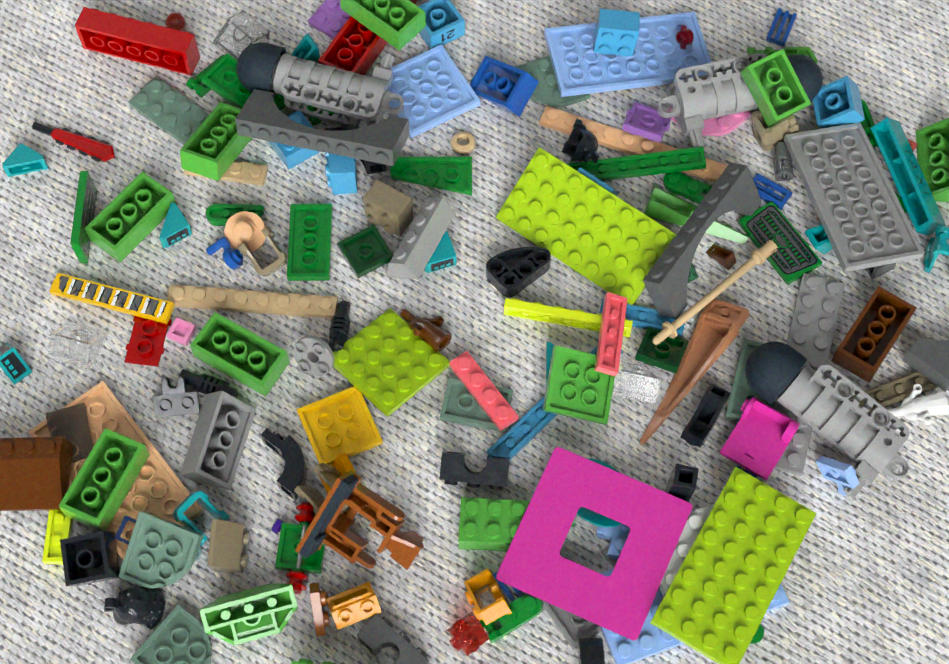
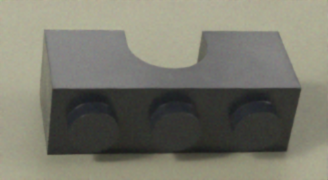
M442 452L439 480H444V484L458 485V482H466L468 487H480V484L489 485V489L502 490L503 486L507 487L510 465L509 457L488 455L486 467L480 472H473L465 464L466 453Z

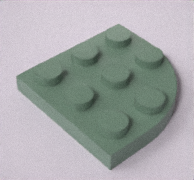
M550 56L516 66V68L526 71L539 81L530 97L535 102L538 101L550 107H564L590 99V94L561 97Z
M139 511L118 577L146 588H160L176 583L193 566L203 534L147 511Z
M178 604L134 653L130 660L134 664H211L212 645L202 624Z

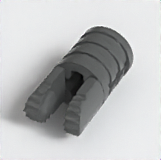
M780 141L775 146L776 157L773 160L775 179L777 181H790L794 177L792 157L789 156L786 144Z

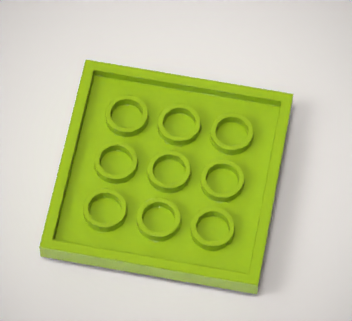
M391 308L349 339L341 350L333 352L335 358L333 367L387 417L449 367L450 362L439 351L435 352L419 336H415L408 323Z

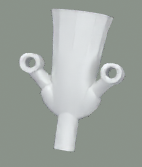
M915 384L909 397L902 401L900 407L887 410L896 417L903 416L908 420H920L925 425H929L932 422V416L948 415L949 405L943 390L916 398L917 395L921 394L922 386Z

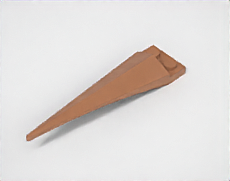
M713 299L705 307L699 317L678 371L674 375L657 411L640 439L641 445L648 441L738 336L739 329L750 315L748 309L718 299Z

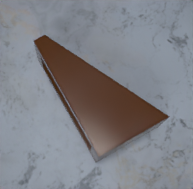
M713 244L706 251V254L728 271L737 262L734 252Z

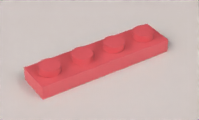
M607 292L604 296L595 371L616 376L619 371L628 298Z
M468 351L449 362L451 369L500 431L518 420L516 412Z

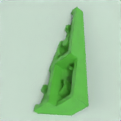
M655 183L645 205L644 214L683 226L698 206L676 197L677 194L673 192L668 193L659 189L660 185ZM714 221L705 232L744 245L748 239L747 234L732 229V226L729 224L724 225L717 221Z

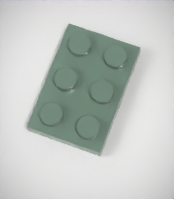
M449 378L440 414L441 421L505 433V429L500 431L460 379ZM495 386L511 406L513 389Z

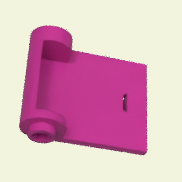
M752 397L751 400L746 399L740 409L743 411L742 417L719 454L767 481L801 423Z

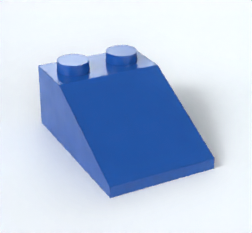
M485 56L469 85L478 97L520 117L539 81L526 71Z

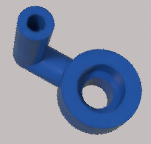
M226 237L220 238L206 248V252L212 255L223 247L225 251L222 254L223 260L233 270L243 265L242 253L238 249L232 248Z

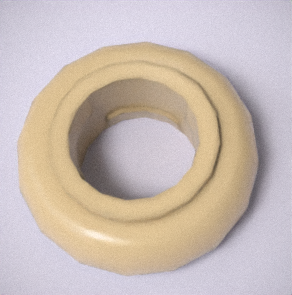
M458 132L451 139L452 149L459 154H468L475 148L476 141L471 133ZM464 139L469 143L463 146L459 145L458 141Z

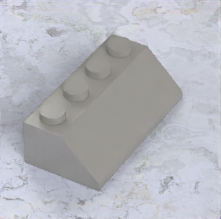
M427 197L419 213L414 218L412 225L404 235L402 242L389 262L386 272L387 277L419 279L456 214L443 197Z
M222 390L207 394L180 475L196 483L230 490L256 409Z

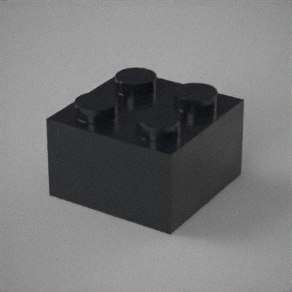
M100 531L60 540L66 586H82L120 578L118 577L120 569L115 532Z

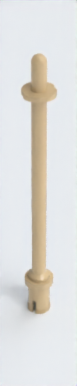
M768 240L758 250L754 249L750 253L751 257L748 261L671 324L667 321L662 323L663 330L652 339L653 344H660L668 336L672 339L677 337L676 330L752 267L763 265L766 259L778 250L777 245L772 240Z

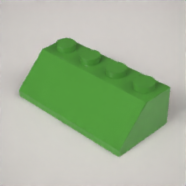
M946 118L916 131L918 164L935 201L949 202V118Z

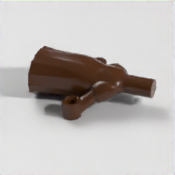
M407 309L402 310L400 316L409 322L408 325L413 330V334L419 336L435 352L443 350L450 343L452 335L439 328L444 322L443 317L437 316L431 319L415 317Z

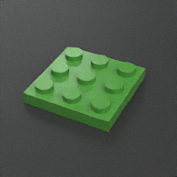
M554 346L542 411L605 425L608 423L615 376L595 371V354Z

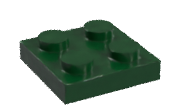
M374 224L337 243L339 250L357 278L389 263L394 256Z
M648 327L636 353L635 360L676 374L689 340L680 337L672 339L668 336L660 344L655 345L652 339L661 331Z

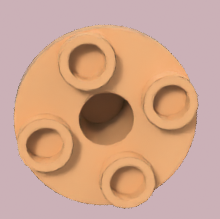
M242 211L229 218L225 225L224 235L229 240L232 248L238 249V246L244 242L254 252L261 248L265 242L266 237L261 230L266 228L262 218L255 213Z

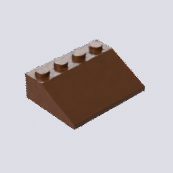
M62 436L0 438V511L61 510L58 506L68 489L74 445Z

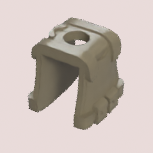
M759 110L751 114L753 136L764 151L772 150L780 141L784 142L786 134L799 132V126L793 114L769 127Z
M268 226L261 231L280 257L278 260L263 269L246 243L243 242L238 246L240 252L251 260L255 271L263 277L270 276L288 262L287 255L274 240L275 234Z
M321 463L313 468L316 474L330 488L333 487L335 481L340 476V472L330 464ZM298 485L294 490L299 497L307 499L314 507L313 511L317 514L325 498L315 488ZM345 504L344 508L342 509L339 515L343 514V512L349 507L347 504Z

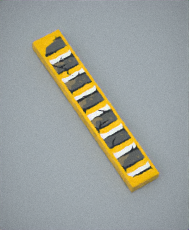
M57 273L49 290L53 295L168 324L175 304L170 301Z

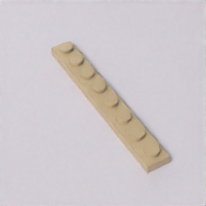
M170 284L167 301L173 302L175 307L332 319L336 315L338 297Z

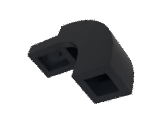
M676 463L669 477L665 492L689 502L696 490L699 468Z

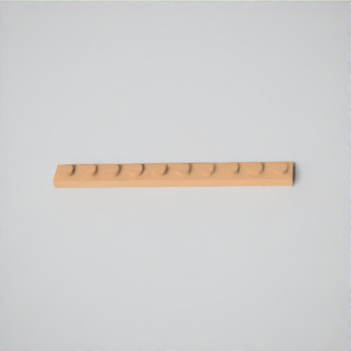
M546 106L539 121L541 126L571 135L574 123L578 118L582 120L587 130L595 135L599 145L629 155L680 150ZM705 158L706 169L681 172L715 183L728 165Z

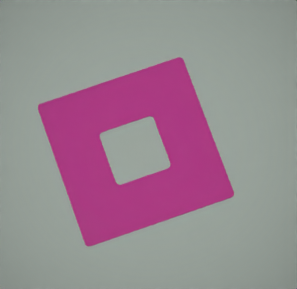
M556 447L547 463L496 578L498 581L630 640H637L690 515L692 504L563 448ZM580 507H585L630 528V533L610 576H604L560 556L562 545Z

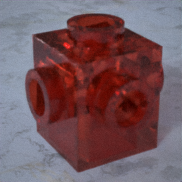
M470 613L457 620L447 630L451 636L449 642L457 652L461 650L467 656L477 651L482 644L490 639L480 621Z

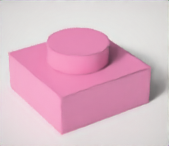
M176 317L166 336L172 341L187 346L197 328L195 324Z

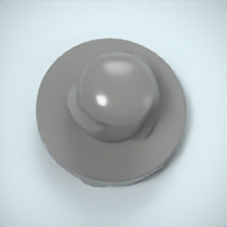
M304 336L294 345V357L298 363V369L302 373L323 376L328 374L333 368L335 358L328 339Z

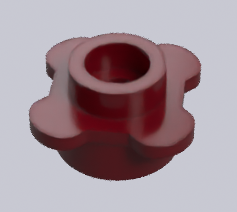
M682 25L680 31L676 34V41L680 44L681 49H685L686 45L692 44L694 35L692 30Z

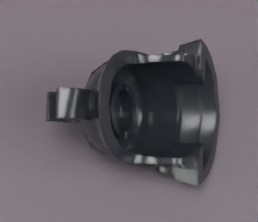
M577 118L573 131L561 152L572 157L571 162L577 160L588 163L589 159H591L594 163H597L599 159V154L596 152L599 147L597 138L587 130L582 120Z
M126 588L121 590L116 598H105L104 612H113V617L118 624H144L150 630L159 624L165 608V599L161 588Z

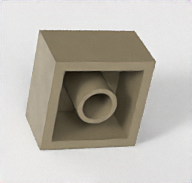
M379 180L374 182L363 197L366 220L371 225L381 226L390 235L395 234L401 237L414 219L412 198Z

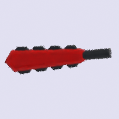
M34 122L32 125V129L51 136L57 144H65L68 149L72 151L78 150L79 154L89 155L91 159L97 162H106L115 158L113 146L109 142L103 140L96 141L94 137H84L82 133H72L67 128L53 129L38 122Z

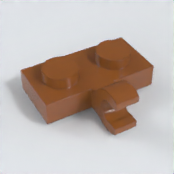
M319 582L311 583L309 594L316 637L326 635V626H330L328 612L323 611V607L328 605L326 598H329L325 590L320 591Z

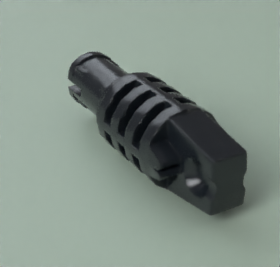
M340 301L337 304L336 315L331 320L329 346L333 352L341 350L348 339L351 305L347 301Z
M185 369L179 375V377L185 375L186 384L196 387L198 392L205 395L222 390L235 398L238 397V390L230 387V383L205 373L198 375Z

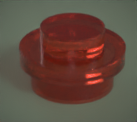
M171 13L166 19V27L180 31L185 27V19L179 13Z

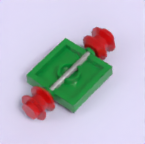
M302 502L301 505L296 506L300 514L295 515L294 518L300 524L282 523L275 568L276 570L291 571L285 575L289 579V583L285 584H292L294 594H301L302 591L307 590V587L303 585V581L308 580V576L303 572L322 574L325 544L322 545L320 550L307 558H304L295 551L314 519V507L310 502Z

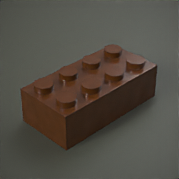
M878 286L837 348L831 361L870 383L917 307Z

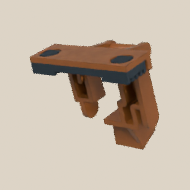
M350 470L338 477L295 551L304 558H307L320 550L322 545L325 544L351 563L357 561L366 568H374L376 560L364 552L369 542L349 530L356 520V514L360 513L371 521L370 527L385 536L377 552L382 553L388 549L392 552L390 557L408 570L419 555L420 550L424 547L422 543L423 537L416 534L415 531L401 532L400 528L405 522L403 520L405 517L404 512L360 483L362 480L361 476ZM345 504L350 507L348 512L339 515Z

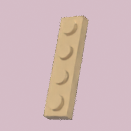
M234 161L220 180L264 186L268 165ZM184 170V174H185V175L205 177V176H202V175H199V174H196V173H193V172Z

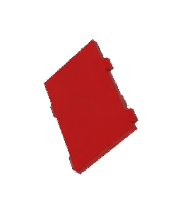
M134 316L133 321L135 323L130 342L126 345L127 353L124 362L158 367L161 354H164L165 351L163 346L168 326H171L172 319H169L168 324Z

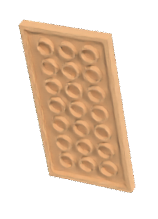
M101 381L28 431L32 437L62 436L74 445L68 487L71 486L105 428L144 444L150 456L106 531L115 532L116 535L124 517L129 516L137 520L139 511H147L184 527L180 521L177 522L174 519L173 511L190 495L189 491L104 381ZM195 501L183 514L192 521L202 514L203 510ZM128 521L120 537L130 541L135 523ZM116 539L117 553L124 561L128 544Z

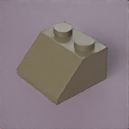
M212 519L208 567L215 572L243 573V567L246 568L248 564V554H245V547L250 542V531H247V527L244 524Z

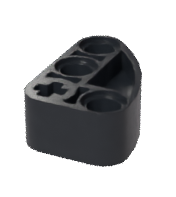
M520 247L504 251L488 260L486 264V278L504 297H514L549 270L551 253L546 248ZM497 269L499 272H492V270Z

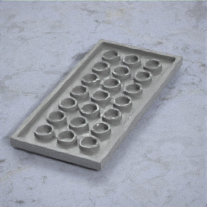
M860 122L785 135L784 142L843 272L923 257L924 251Z

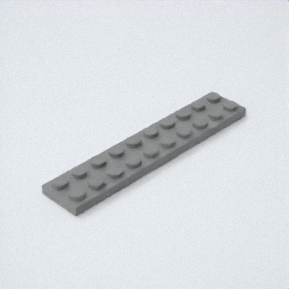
M804 273L786 344L807 358L804 366L814 373L819 367L828 363L845 284ZM776 398L774 409L801 424L774 469L802 476L813 428L776 401Z

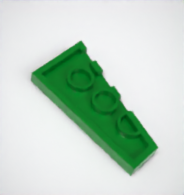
M398 157L394 166H390V177L395 180L472 196V157Z

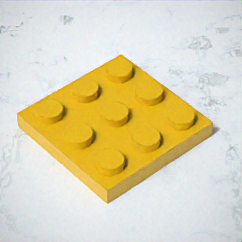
M355 386L296 409L319 464H333L339 454L346 453L348 458L383 444V440L365 400Z

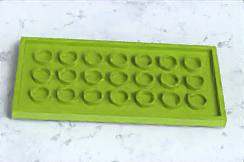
M540 147L495 217L537 246L549 250L552 256L605 291L628 298L627 304L635 305L646 288L643 279L674 237L677 236L674 232Z
M735 467L650 623L718 664H740L817 513Z

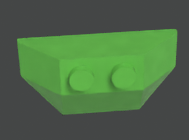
M265 584L222 596L200 608L199 612L205 633L230 644L238 645L281 633L292 614L298 608L292 584Z

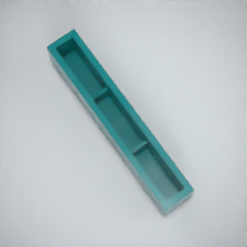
M886 117L871 127V130L916 232L929 236L935 233L938 227H945L946 224L900 122Z

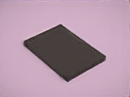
M85 403L46 413L50 437L62 436L74 445L71 463L87 459L94 447Z

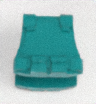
M938 227L935 237L930 238L924 256L925 272H931L938 254L949 256V245L947 243L949 227Z
M202 491L190 494L173 511V517L177 522L180 521L186 528L200 534L203 533L183 514L196 500L214 519L227 521L230 516L224 510L219 511L209 501V496ZM204 534L200 546L208 540Z

